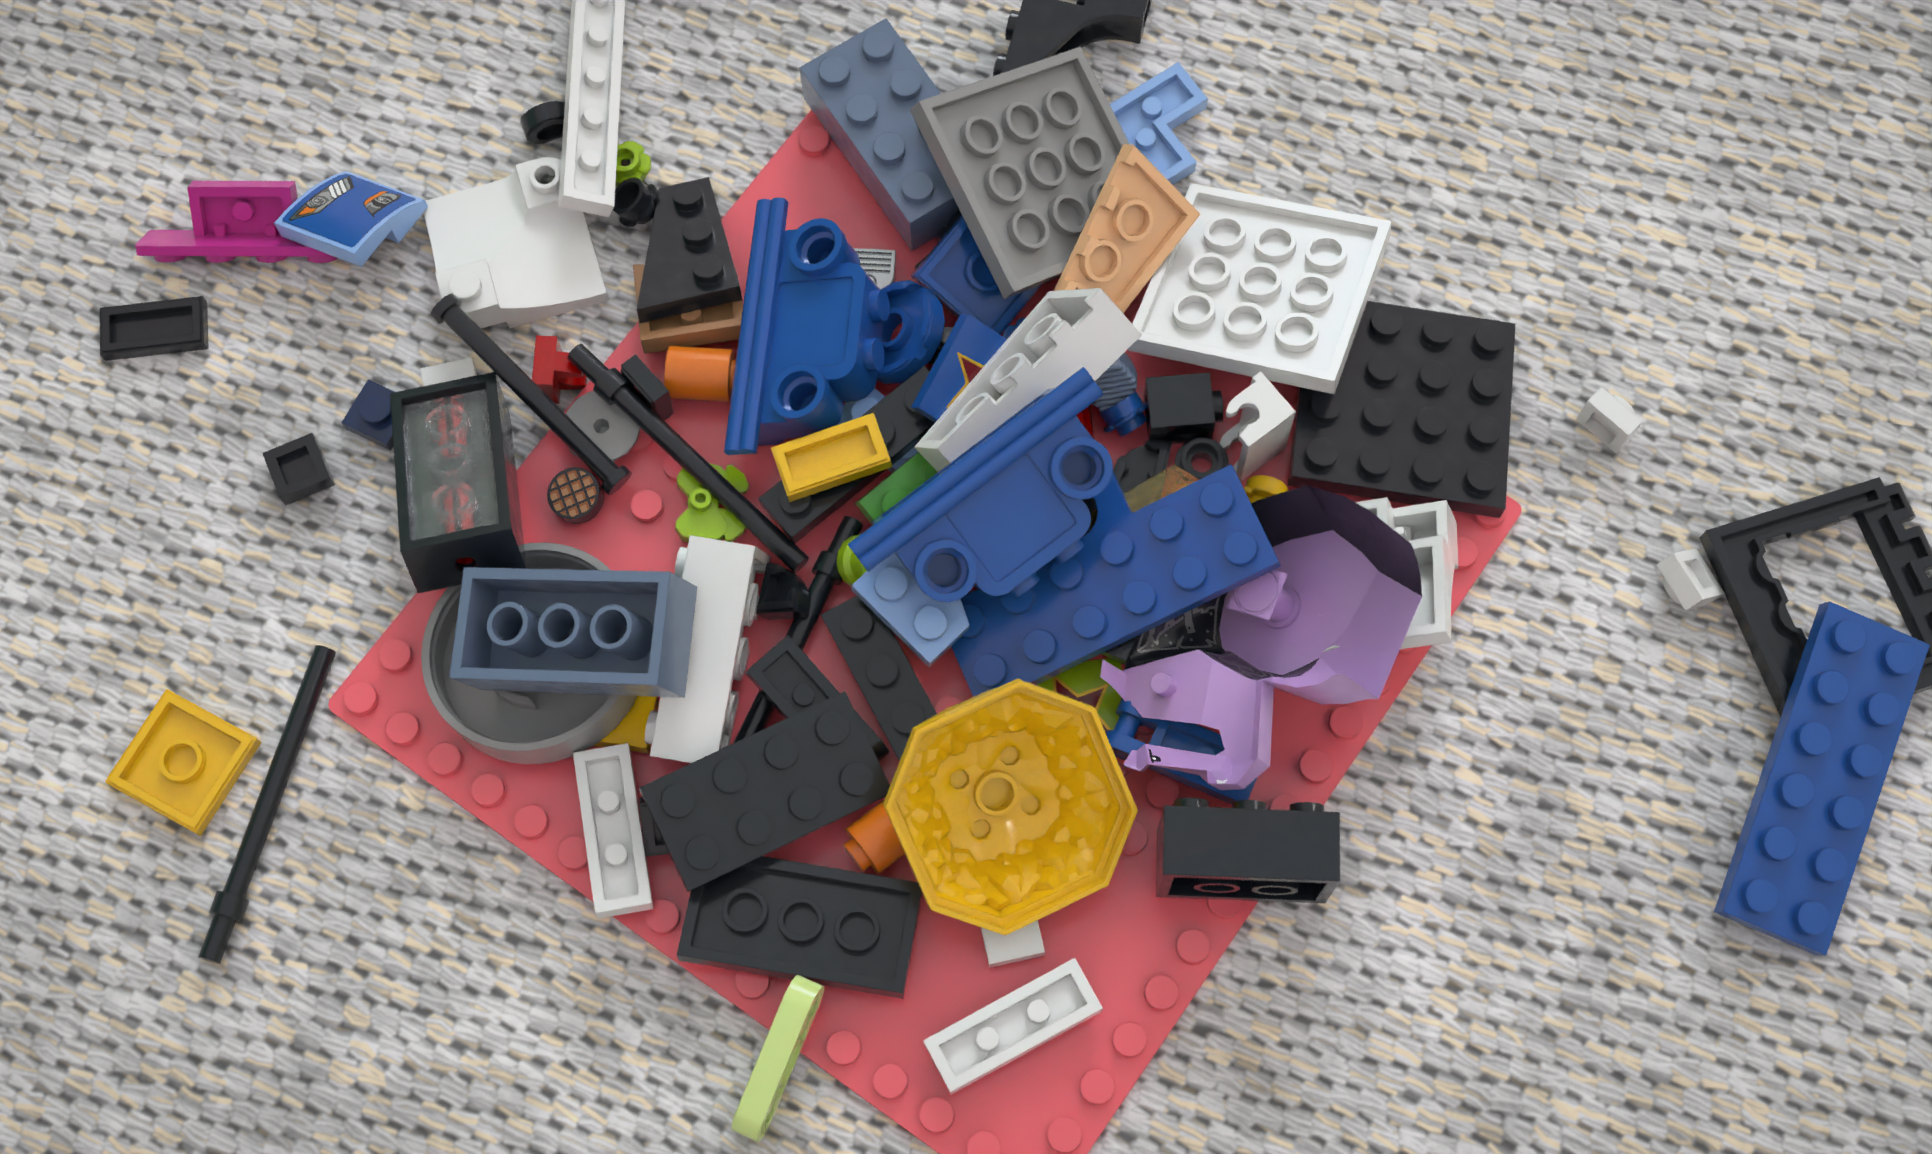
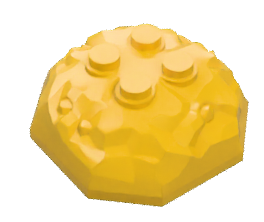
M1018 678L948 707L913 727L883 803L928 907L932 911L1005 936L1107 887L1138 812L1096 709L1086 703Z

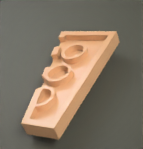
M1123 144L1054 291L1101 288L1122 313L1126 311L1200 216V213L1134 145Z

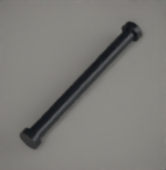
M453 293L442 298L434 306L430 316L438 324L445 322L603 481L601 488L608 495H612L619 490L631 477L632 472L625 465L618 467L460 308L462 302Z

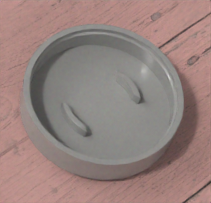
M546 542L524 544L527 569L610 570L594 556L571 546ZM461 585L448 587L437 601L426 625L422 642L421 662L424 683L440 715L465 741L484 754L499 760L519 764H543L572 757L573 752L585 751L604 739L619 725L635 703L637 696L480 690L449 678Z

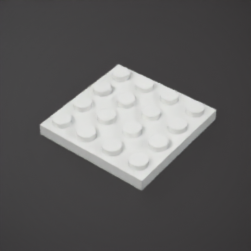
M1191 183L1185 198L1200 213V216L1152 276L1132 323L1142 336L1128 348V351L1250 377L1255 376L1261 371L1269 381L1335 394L1391 236V221Z

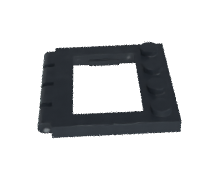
M1878 477L1706 530L1699 537L1780 717L1807 639L1802 628L1795 627L1785 606L1789 600L1780 580L1773 578L1763 558L1766 552L1763 545L1830 527L1855 517L1911 636L1930 644L1914 694L1932 689V577L1928 578L1925 572L1932 569V548L1921 526L1905 529L1902 524L1913 520L1916 515L1900 483L1884 486L1881 478Z

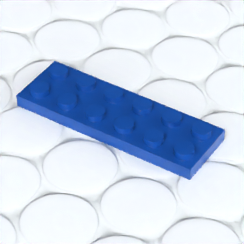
M1830 601L1819 604L1714 913L1814 955H1827L1930 644Z

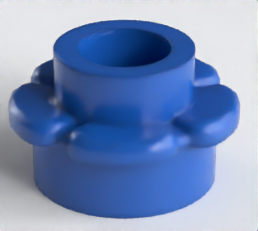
M1133 390L1134 394L1128 395L1103 412H1099L1107 425L1103 430L1108 433L1116 429L1120 437L1132 432L1147 421L1143 413L1148 408L1147 401L1142 402L1137 392Z

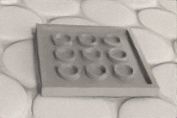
M1081 47L921 100L910 110L1004 299L1061 276L1123 144H1129Z

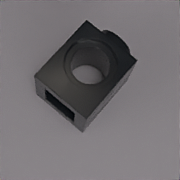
M1210 372L1149 377L1145 379L1143 398L1148 403V408L1145 410L1148 441L1173 440L1172 444H1181L1197 437L1212 439L1215 423L1223 422V400L1221 390L1212 391Z

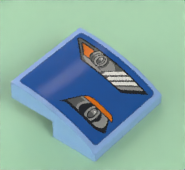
M344 171L310 188L291 204L274 224L280 235L284 238L362 267L385 238L399 243L428 208V205L424 199Z

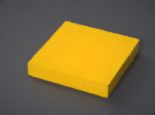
M166 689L105 780V783L201 837L262 742L247 732Z

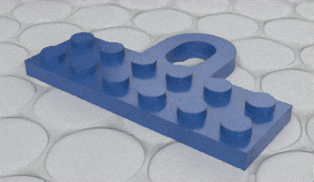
M1232 464L1135 512H1132L1113 471L1108 486L1100 494L1093 497L1098 510L1096 523L1089 533L1080 538L1084 547L1078 553L1060 565H1057L1052 559L1035 572L1040 580L1032 588L1015 599L1009 593L1002 596H992L978 589L962 597L961 602L969 622V629L951 647L973 697L1017 678L1034 685L1040 684L1281 567Z

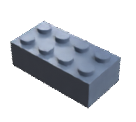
M887 18L799 67L804 100L908 247L913 251L935 238L947 226V223L959 211V208L910 112L919 101L939 95L941 92Z
M464 567L449 678L480 690L685 698L697 586L668 571Z

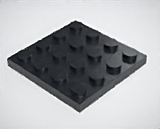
M1367 301L1335 394L1297 387L1288 485L1295 487L1309 485L1328 492L1373 499L1387 497L1389 501L1412 505L1447 500L1451 511L1500 518L1506 509L1516 323Z

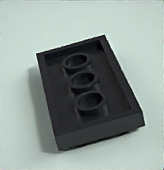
M844 691L640 787L639 791L688 892L885 797L890 784Z
M761 856L691 890L677 957L679 961L793 980L796 975H800L820 985L903 999L922 891L918 882Z

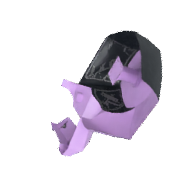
M1309 485L1251 503L1281 567L1139 635L1124 670L1121 671L1103 660L1100 677L1108 682L1125 702L1131 701L1132 706L1135 707L1143 718L1201 724L1220 731L1225 750L1217 755H1209L1144 744L1138 750H1132L1122 766L1144 772L1149 765L1199 775L1208 784L1220 791L1244 789L1270 767L1274 688L1319 704H1348L1366 699H1379L1422 598L1421 576L1412 544L1365 507L1345 496ZM1334 645L1340 646V647H1338V648H1335V649H1332V650L1323 652L1324 650H1326L1327 648H1329V647H1331V646H1334Z

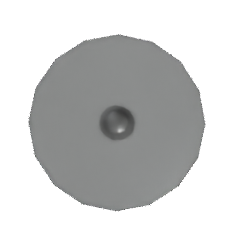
M590 391L576 399L566 411V415L613 462L626 455L637 442L641 428L616 404L609 406L594 391Z

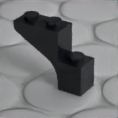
M1023 0L1020 11L1011 10L1005 33V40L1010 41L1007 54L998 53L993 76L1078 47L1082 48L1097 41L1123 40L1140 44L1152 0H1077L1076 4L1060 0Z

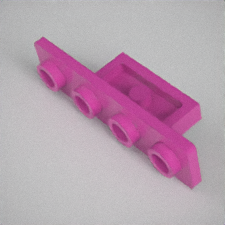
M192 181L187 186L193 230H150L135 244L137 256H154L155 261L176 262L186 258V256H205L206 261L213 263L228 262L236 259L237 256H256V260L263 263L280 262L287 259L288 256L307 257V260L313 263H327L338 259L337 257L284 238L276 228L274 222L298 199L295 181Z

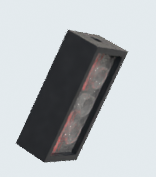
M491 372L390 393L400 552L417 593L461 585L464 567L527 569L511 419L497 375Z

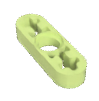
M796 975L791 981L734 1115L731 1126L732 1131L756 1142H760L765 1135L821 1003L824 986L800 975Z

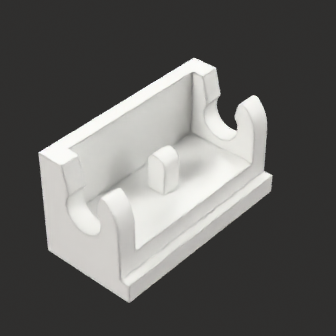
M1261 371L1252 377L1249 387L1229 402L1226 417H1233L1242 409L1240 422L1228 430L1220 440V445L1225 450L1229 449L1235 441L1242 443L1239 460L1233 466L1241 482L1286 448L1296 413Z

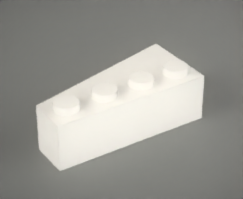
M1101 288L1049 291L914 448L939 472L1047 389L1057 387L1082 367L1096 381L1142 334Z
M690 535L688 547H680L675 563V575L697 586L685 698L660 697L658 711L650 712L645 729V743L652 744L650 756L693 763L729 746L739 703V692L731 691L733 680H742L750 653L748 637H742L744 626L750 627L753 620H757L756 610L760 596H758V584L754 583L756 573L765 574L766 565L770 562L771 557L756 546Z

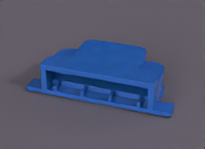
M785 198L760 199L756 205L724 453L727 455L756 454L757 446L776 445L785 439L801 438L838 425L843 415V402L859 401L870 395L876 386L878 370H881L884 365V348L881 342L883 321L888 320L890 313V303L886 291L880 289L860 266V258L857 252L847 242L845 234L833 221L818 218L804 223L798 229L785 230L789 204Z
M1082 367L1057 387L1047 389L871 522L872 526L847 545L868 572L895 553L916 581L920 590L936 601L952 602L959 600L967 595L973 586L992 596H1002L1007 593L1013 599L1021 596L1040 580L1035 573L1052 559L1057 565H1060L1084 547L1080 538L1086 534L1090 527L1091 515L1082 499L1097 496L1104 491L1111 480L1113 463L1108 450L1091 437L1076 416L1104 395L1089 372Z

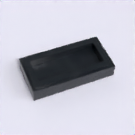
M203 296L100 308V356L105 361L209 349L208 305Z

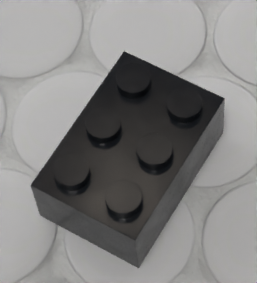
M1180 798L1174 800V806L1164 805L1157 829L1156 897L1326 903L1340 882V812H1325L1323 804L1299 802L1291 804L1289 810L1266 809V803L1262 801L1239 800L1232 802V808L1209 807V801L1205 799Z

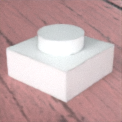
M1602 387L1586 402L1576 419L1616 454L1631 440L1643 422L1635 415L1632 406L1626 400L1619 396L1611 395Z
M1696 548L1673 553L1656 564L1664 576L1663 585L1666 592L1676 603L1681 604L1685 611L1706 606L1725 594Z

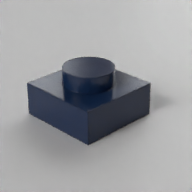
M368 379L341 422L346 430L391 451L393 448L390 393L394 391Z

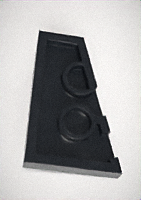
M709 177L659 188V198L656 202L636 309L639 322L644 323L742 300L739 281Z

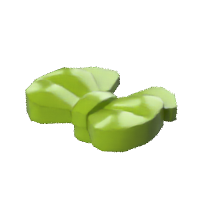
M709 463L741 494L748 491L749 484L746 477L736 467L727 465L724 470L721 466ZM682 468L677 475V486L688 497V508L676 520L675 531L681 540L688 543L689 536L692 535L716 540L725 539V541L733 542L743 535L746 527L727 509L719 508V502L710 492Z

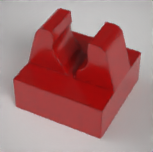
M536 335L532 380L555 404H560L561 389H583L586 387L587 377L567 359L569 352H562L557 336Z

